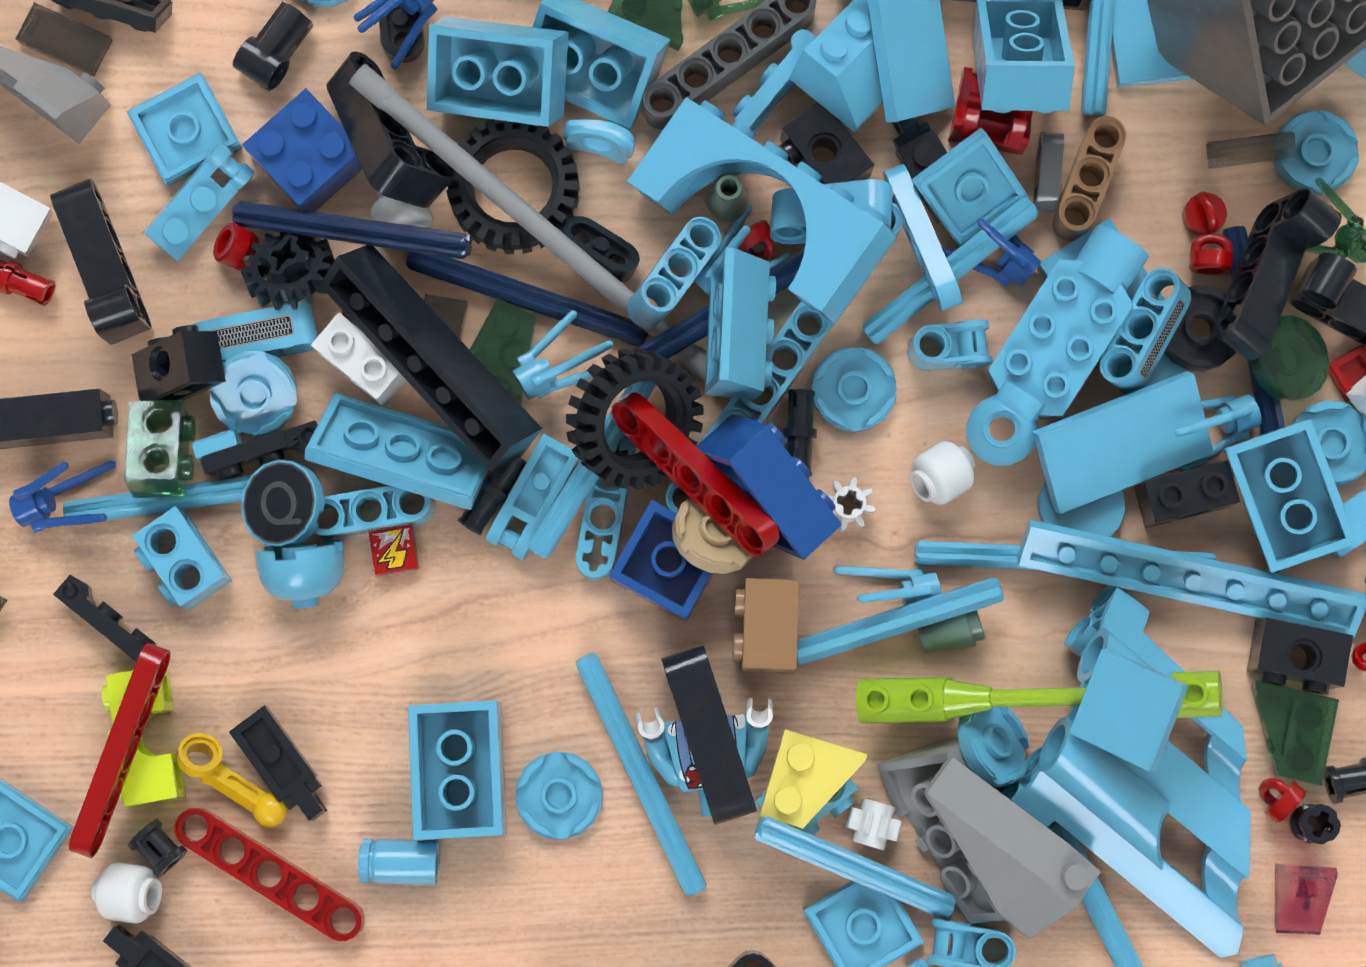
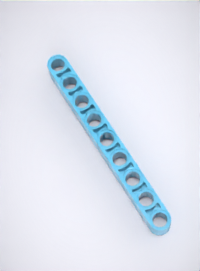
M892 203L891 223L893 228L891 231L897 237L903 222V215L898 206ZM801 301L766 350V361L772 362L771 384L769 388L765 387L771 393V400L767 404L756 405L749 398L732 397L702 440L731 414L746 419L752 417L758 422L765 424L835 324ZM805 317L813 318L819 323L820 331L815 335L807 336L799 331L797 322ZM788 352L795 358L796 365L792 369L781 370L774 365L772 358L776 353ZM672 481L666 492V507L678 513L679 509L672 500L674 495L682 489Z

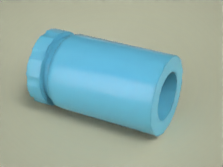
M363 838L358 856L360 882L371 883V880H373L375 883L436 886L440 864L439 841L378 839L374 842L373 838Z

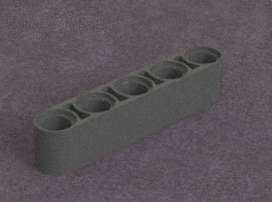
M765 0L645 89L643 107L647 123L653 128L663 130L686 97L698 105H701L704 100L709 101L791 41L795 32L802 29L806 30L812 24L816 0ZM792 1H799L807 9L802 13L795 14L790 12L786 5ZM759 25H765L770 27L774 33L768 38H760L753 34L752 30ZM724 50H734L740 55V58L733 63H727L722 61L718 55ZM692 74H699L705 77L707 82L701 87L693 88L685 83V79ZM665 98L673 103V107L667 112L660 113L655 111L651 104L657 99Z

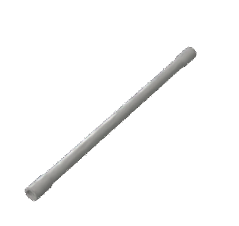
M367 64L362 65L349 82L353 88L377 108L388 113L629 317L627 304L634 294L629 288L396 92L393 86ZM663 319L656 327L643 329L655 338L673 326ZM692 344L675 356L683 362L684 366L705 383L707 352L703 348Z

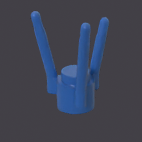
M375 0L356 13L354 20L359 22L369 16L357 27L358 31L363 33L399 5L410 15H414L416 12L420 13L391 62V68L396 70L408 54L427 20L438 9L432 3L434 0Z
M979 219L977 225L1005 252L996 262L1002 268L1000 271L981 262L973 270L994 278L1004 287H1007L1011 281L1021 287L1041 263V260L1033 254L1034 251L1024 244L1016 234L1007 240L984 219ZM942 247L946 258L954 252L951 249Z
M112 460L49 489L47 487L42 488L69 468L67 462L60 463L27 486L13 491L14 495L10 496L9 506L14 519L21 527L31 525L35 533L51 527L106 521L107 516L104 513L49 517L51 512L56 510L54 496L115 468L116 463Z

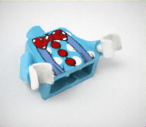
M749 698L746 703V714L727 716L747 779L755 775L767 750L769 723L773 718V702L771 699H768L767 709L758 712L752 708L753 698ZM657 707L654 708L657 717L651 723L643 722L640 713H636L635 719L638 731L643 736L651 764L668 785L680 787L681 792L699 791L701 817L711 816L681 721L664 722L662 713Z

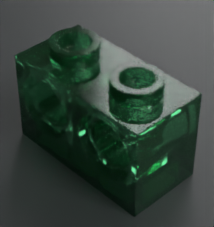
M182 400L129 402L124 482L133 498L186 496L187 481L193 480L194 476L193 457L188 453L189 441H195L196 421L193 415L188 414ZM171 425L166 432L156 433L159 428ZM169 464L164 471L153 473L154 469L159 465Z

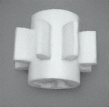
M853 477L849 486L843 488L837 480L832 483L836 494L834 497H829L836 506L833 513L842 524L839 527L840 532H844L847 524L852 522L859 529H862L865 525L861 514H873L876 509L871 505H866V498L872 493V489H866L862 492L856 487L857 478ZM846 495L853 496V504L859 506V509H853L850 515L844 514L843 506L837 504V501H843Z
M865 798L863 799L861 809L851 807L846 827L855 830L852 841L881 850L885 849L887 839L897 842L902 821L893 819L896 807Z

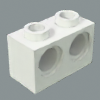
M341 313L334 317L311 344L322 358L382 407L387 405L407 381L364 333Z

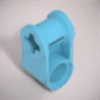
M981 319L965 320L956 323L931 324L922 327L908 345L907 354L910 362L920 370L976 369L992 365L993 359L987 352L985 333L989 329V321ZM926 338L935 341L939 347V355L935 357L925 355L920 349V340Z
M932 918V926L936 930L933 954L928 956V964L943 967H1009L1014 962L1016 955L1015 945L1012 939L1004 932L994 928L973 926L966 922ZM952 933L951 945H950V952L947 953V951H948V943H949V935ZM990 938H999L1005 944V954L996 962L986 961L982 955L983 944Z

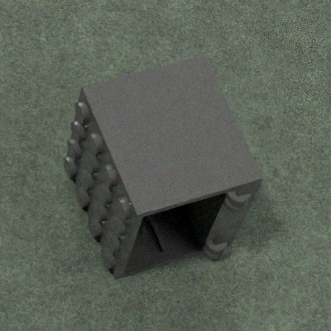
M1147 0L1158 51L1164 59L1264 126L1366 47V0Z

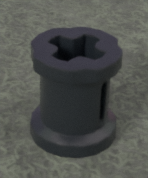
M1366 757L1361 758L1358 764L1335 768L1332 765L1323 768L1326 791L1333 804L1342 803L1344 798L1366 794Z
M1302 804L1292 812L1289 820L1290 830L1293 835L1306 843L1325 844L1328 841H1333L1339 834L1341 827L1336 811L1330 806L1323 804ZM1310 816L1316 817V821L1322 824L1320 831H1313L1314 827L1308 823Z
M158 818L139 831L129 842L128 847L132 851L138 850L155 868L153 871L154 875L160 878L172 869L188 850L183 845L178 847L161 829L162 823Z

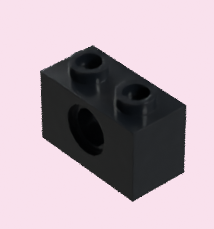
M818 102L785 125L781 130L780 141L782 144L779 147L789 155L787 161L794 166L800 162L807 164L822 176L819 180L822 184L866 180L872 174L874 163L841 121ZM825 147L833 152L835 158L830 162H819L814 158L812 152L816 148Z
M197 325L176 327L172 329L173 335L151 339L147 342L148 347L131 354L140 404H177L226 382L217 331H199Z
M1229 460L1144 480L1134 487L1145 528L1227 509L1240 502Z
M1267 617L1255 620L1247 672L1260 674L1259 681L1263 683L1285 686L1286 680L1303 683V691L1329 695V689L1345 687L1353 635ZM1295 646L1302 648L1307 656L1306 665L1301 670L1296 668L1290 659L1291 651Z

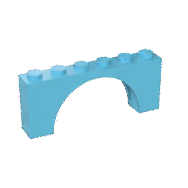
M686 97L627 182L643 196L673 216L696 192L725 175L760 174L776 178L791 186L795 190L804 210L806 245L799 270L788 290L804 304L835 324L895 240L896 236L886 226L889 218L869 204H867L864 210L853 204L852 202L855 197L840 185L833 183L828 188L820 183L819 180L822 176L807 164L800 162L795 167L787 162L786 159L789 155L774 143L767 141L765 146H762L754 140L757 135L741 122L735 120L732 126L722 120L725 114L708 101L704 100L701 105H698Z

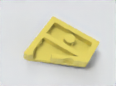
M785 729L759 815L763 817L769 816L783 823L803 829L866 761L867 754Z

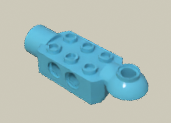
M1097 225L1075 260L1059 259L988 369V376L997 394L982 400L971 411L966 423V439L972 452L982 461L995 466H1010L1023 460L1034 448L1035 440L1032 431L1038 429L1037 419H1062L1134 305L1127 291L1149 258L1148 253L1135 242L1111 228ZM998 418L1008 419L1015 428L1014 435L1007 441L995 440L989 432V427L994 420Z

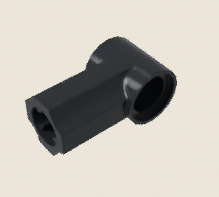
M282 1L257 37H249L240 46L233 59V68L266 90L272 91L285 77L290 65L289 59L313 28L312 21L300 10Z

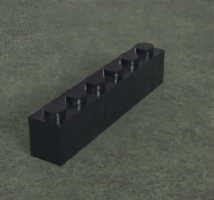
M365 245L337 256L320 286L490 472L521 457L541 432L542 427L374 246Z

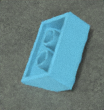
M543 0L539 5L533 27L568 32L565 101L631 129L643 108L645 89L659 75L671 39L582 0Z
M853 0L802 51L789 78L854 132L883 104L867 0Z
M726 247L711 267L705 395L757 399L764 392V387H770L772 379V362L766 361V344L771 345L774 336V320L768 318V302H773L775 298L776 277L769 276L770 262L735 248Z

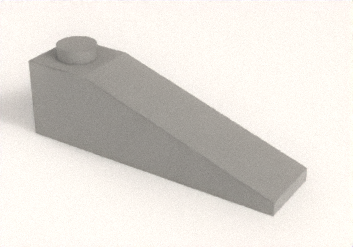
M0 46V85L80 144L111 106L101 94L105 88L86 72H83L78 77L66 67Z
M958 737L940 740L879 763L878 767L892 806L896 807L895 811L900 818L906 815L919 835V838L915 841L924 853L929 850L942 870L940 876L942 883L948 892L956 898V904L967 921L972 924L1005 920L993 910L987 900L988 894L977 876L972 875L966 865V857L955 839L949 836L923 793L948 757L955 758L971 770L960 750Z
M948 757L923 792L951 838L955 839L966 857V865L972 875L977 876L988 894L987 900L993 910L1026 938L1030 939L1074 910L1101 872L1069 843L953 757Z

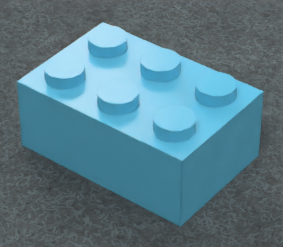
M976 0L972 42L982 110H992L998 113H1006L1011 110L1037 111L1040 113L1069 111L1075 63L1062 0Z
M445 17L430 24L426 110L549 127L564 116L568 32L455 17Z
M1305 419L1224 448L1266 565L1271 573L1358 544L1311 419Z
M494 700L408 705L413 840L507 834L501 702Z

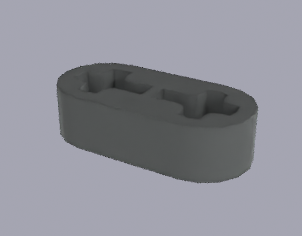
M1042 131L1039 137L1032 202L1038 211L1056 212L1064 150L1063 133Z

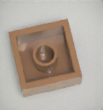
M746 578L743 589H736L734 618L742 619V633H734L732 662H741L740 672L793 674L796 671L799 580Z

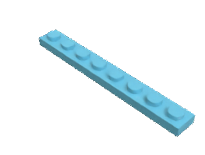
M1030 519L1017 556L1018 565L1257 618L1263 619L1267 617L1353 635V638H1355L1366 610V594L1363 592Z

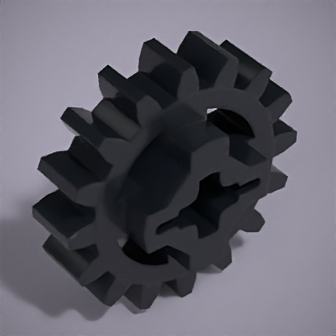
M280 232V236L275 238L269 233L265 234L266 243L263 245L253 243L251 247L254 255H245L243 257L246 267L241 269V274L251 298L257 297L259 304L263 307L272 301L274 309L278 311L283 307L284 303H290L291 308L295 310L298 308V301L304 299L307 303L312 304L314 303L313 293L325 294L326 292L321 288L320 283L335 261L327 239L321 240L320 238Z

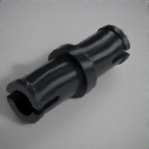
M789 389L787 428H783V435L787 438L786 450L791 457L799 458L811 472L812 439L817 438V429H813L815 391Z
M519 457L490 472L485 481H483L472 509H466L457 521L481 536L483 529L500 504L503 505L508 497L506 494L527 462Z

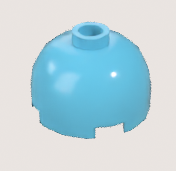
M323 540V546L317 547L316 543H301L289 548L267 546L263 547L264 550L255 551L259 579L266 591L277 599L292 601V608L294 609L318 606V598L330 594L340 584L344 574L345 555L342 540Z

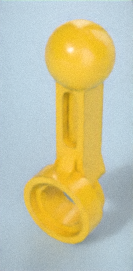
M194 733L181 741L176 759L178 766L185 774L193 778H201L199 783L212 786L251 811L255 820L264 827H276L286 819L288 808L282 801L278 802L272 792L266 793L221 763L223 749L216 738L205 733ZM191 752H202L209 757L210 763L203 766L195 765L189 761L187 755Z

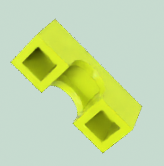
M168 669L149 719L159 713L174 711ZM133 670L105 675L107 686L102 687V701L106 712H111L112 725ZM142 735L119 799H123L124 807L187 797L183 771L178 766L176 759L177 754H153L145 746Z

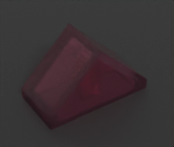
M1275 863L1276 933L1321 934L1338 877L1337 868L1321 865Z

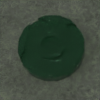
M1294 315L1280 317L1273 339L1266 351L1250 362L1252 372L1260 386L1272 397L1280 400L1297 401L1312 396L1322 388L1328 377L1330 361L1327 346L1319 331L1307 320Z

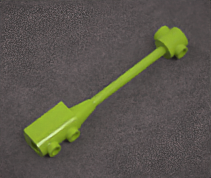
M1220 671L1172 672L1171 678L1189 685L1177 718L1222 717L1223 694ZM950 677L859 679L856 688V709L859 721L868 724L954 722L956 717L992 710L993 707L1080 706L1087 687L992 689V687L955 681Z

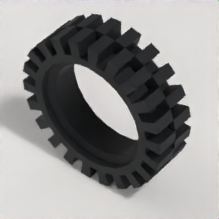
M493 119L485 122L487 128L479 131L475 127L469 132L471 138L467 142L462 139L458 143L460 147L482 165L495 154L507 150H522L537 156L548 167L553 180L550 198L539 213L560 231L564 222L574 217L573 211L574 208L578 207V191H580L576 163H574L569 147L564 146L562 138L556 132L551 134L547 126H535L504 121V123L495 125ZM455 171V178L450 182L448 190H446L447 197L460 227L464 232L467 231L470 234L472 240L478 244L480 242L484 243L487 249L495 252L497 248L503 249L505 254H514V250L522 249L523 254L532 252L531 247L540 245L541 249L545 247L517 222H504L485 213L475 199L474 186Z
M626 348L618 350V358L611 354L601 358L605 366L604 368L593 364L587 369L593 377L590 383L582 378L579 379L576 387L585 392L582 398L573 395L570 397L568 404L578 410L577 414H566V424L575 428V430L566 433L568 441L576 445V447L571 449L575 457L582 460L581 464L586 469L620 488L628 489V486H631L638 490L644 489V482L652 487L661 484L659 473L668 479L669 477L642 451L632 455L621 456L612 452L605 438L604 421L613 399L631 384L641 381L654 382L664 397L666 404L665 417L695 446H697L698 442L689 438L690 431L701 433L703 424L693 419V416L704 415V408L702 404L694 401L702 397L700 390L691 385L695 380L691 374L683 371L684 368L645 349L634 348V352Z

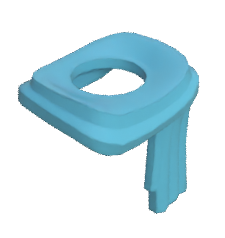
M569 120L565 123L563 137L570 150L597 154L619 164L626 163L633 156L635 148L634 137L627 127L611 120Z

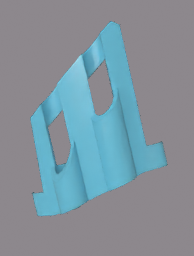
M1108 585L1099 593L1091 605V614L1075 625L1068 634L1064 644L1080 658L1077 671L1078 680L1081 682L1079 688L1087 687L1101 649L1114 651L1171 677L1172 672H1185L1143 633L1150 611L1120 587ZM1071 706L1068 715L1059 719L1052 727L1043 747L1038 748L1028 757V759L1030 758L1029 768L1023 779L1010 784L1002 794L1044 826L1048 827L1056 821L1220 958L1239 954L1243 926L1238 917L1237 892L1243 878L1249 880L1251 813L1250 809L1241 802L1239 789L1241 769L1247 761L1242 724L1224 707L1222 717L1191 718L1207 731L1203 754L1204 770L1171 742L1167 741L1156 771L1149 772L1070 734V729L1079 709V706ZM1168 813L1206 844L1201 864L1202 891L1161 856V827Z

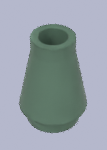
M725 175L710 189L707 196V205L711 213L718 219L732 221L740 218L746 212L749 206V195L737 177ZM731 191L734 195L726 196L722 192Z
M977 610L918 628L926 653L934 650L977 646V641L986 639Z

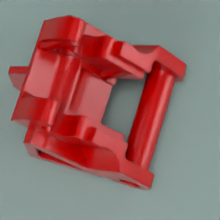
M964 66L948 140L962 142L979 128H982L997 150L1023 155L1030 141L1033 111L1011 110L1006 113H998L992 110H982L977 73H972L973 68Z

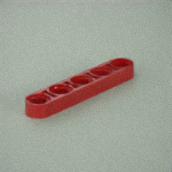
M632 392L614 403L611 413L616 426L746 552L754 556H761L779 541L778 528L770 516L645 397L639 393Z
M148 643L143 647L137 659L69 841V851L92 859L103 842L168 669L171 657L170 650Z
M189 808L177 817L174 824V833L182 845L329 938L336 941H348L362 931L365 924V915L357 903L211 811L204 808ZM193 815L202 816L207 822L208 830L206 835L198 841L190 839L185 833V823ZM230 838L240 840L244 846V856L235 864L226 862L221 854L223 843ZM267 861L275 862L281 869V879L273 887L263 885L258 878L260 866ZM302 885H311L318 892V903L311 910L301 909L295 902L296 890ZM339 908L350 909L355 915L356 924L349 933L342 934L337 932L332 925V916Z

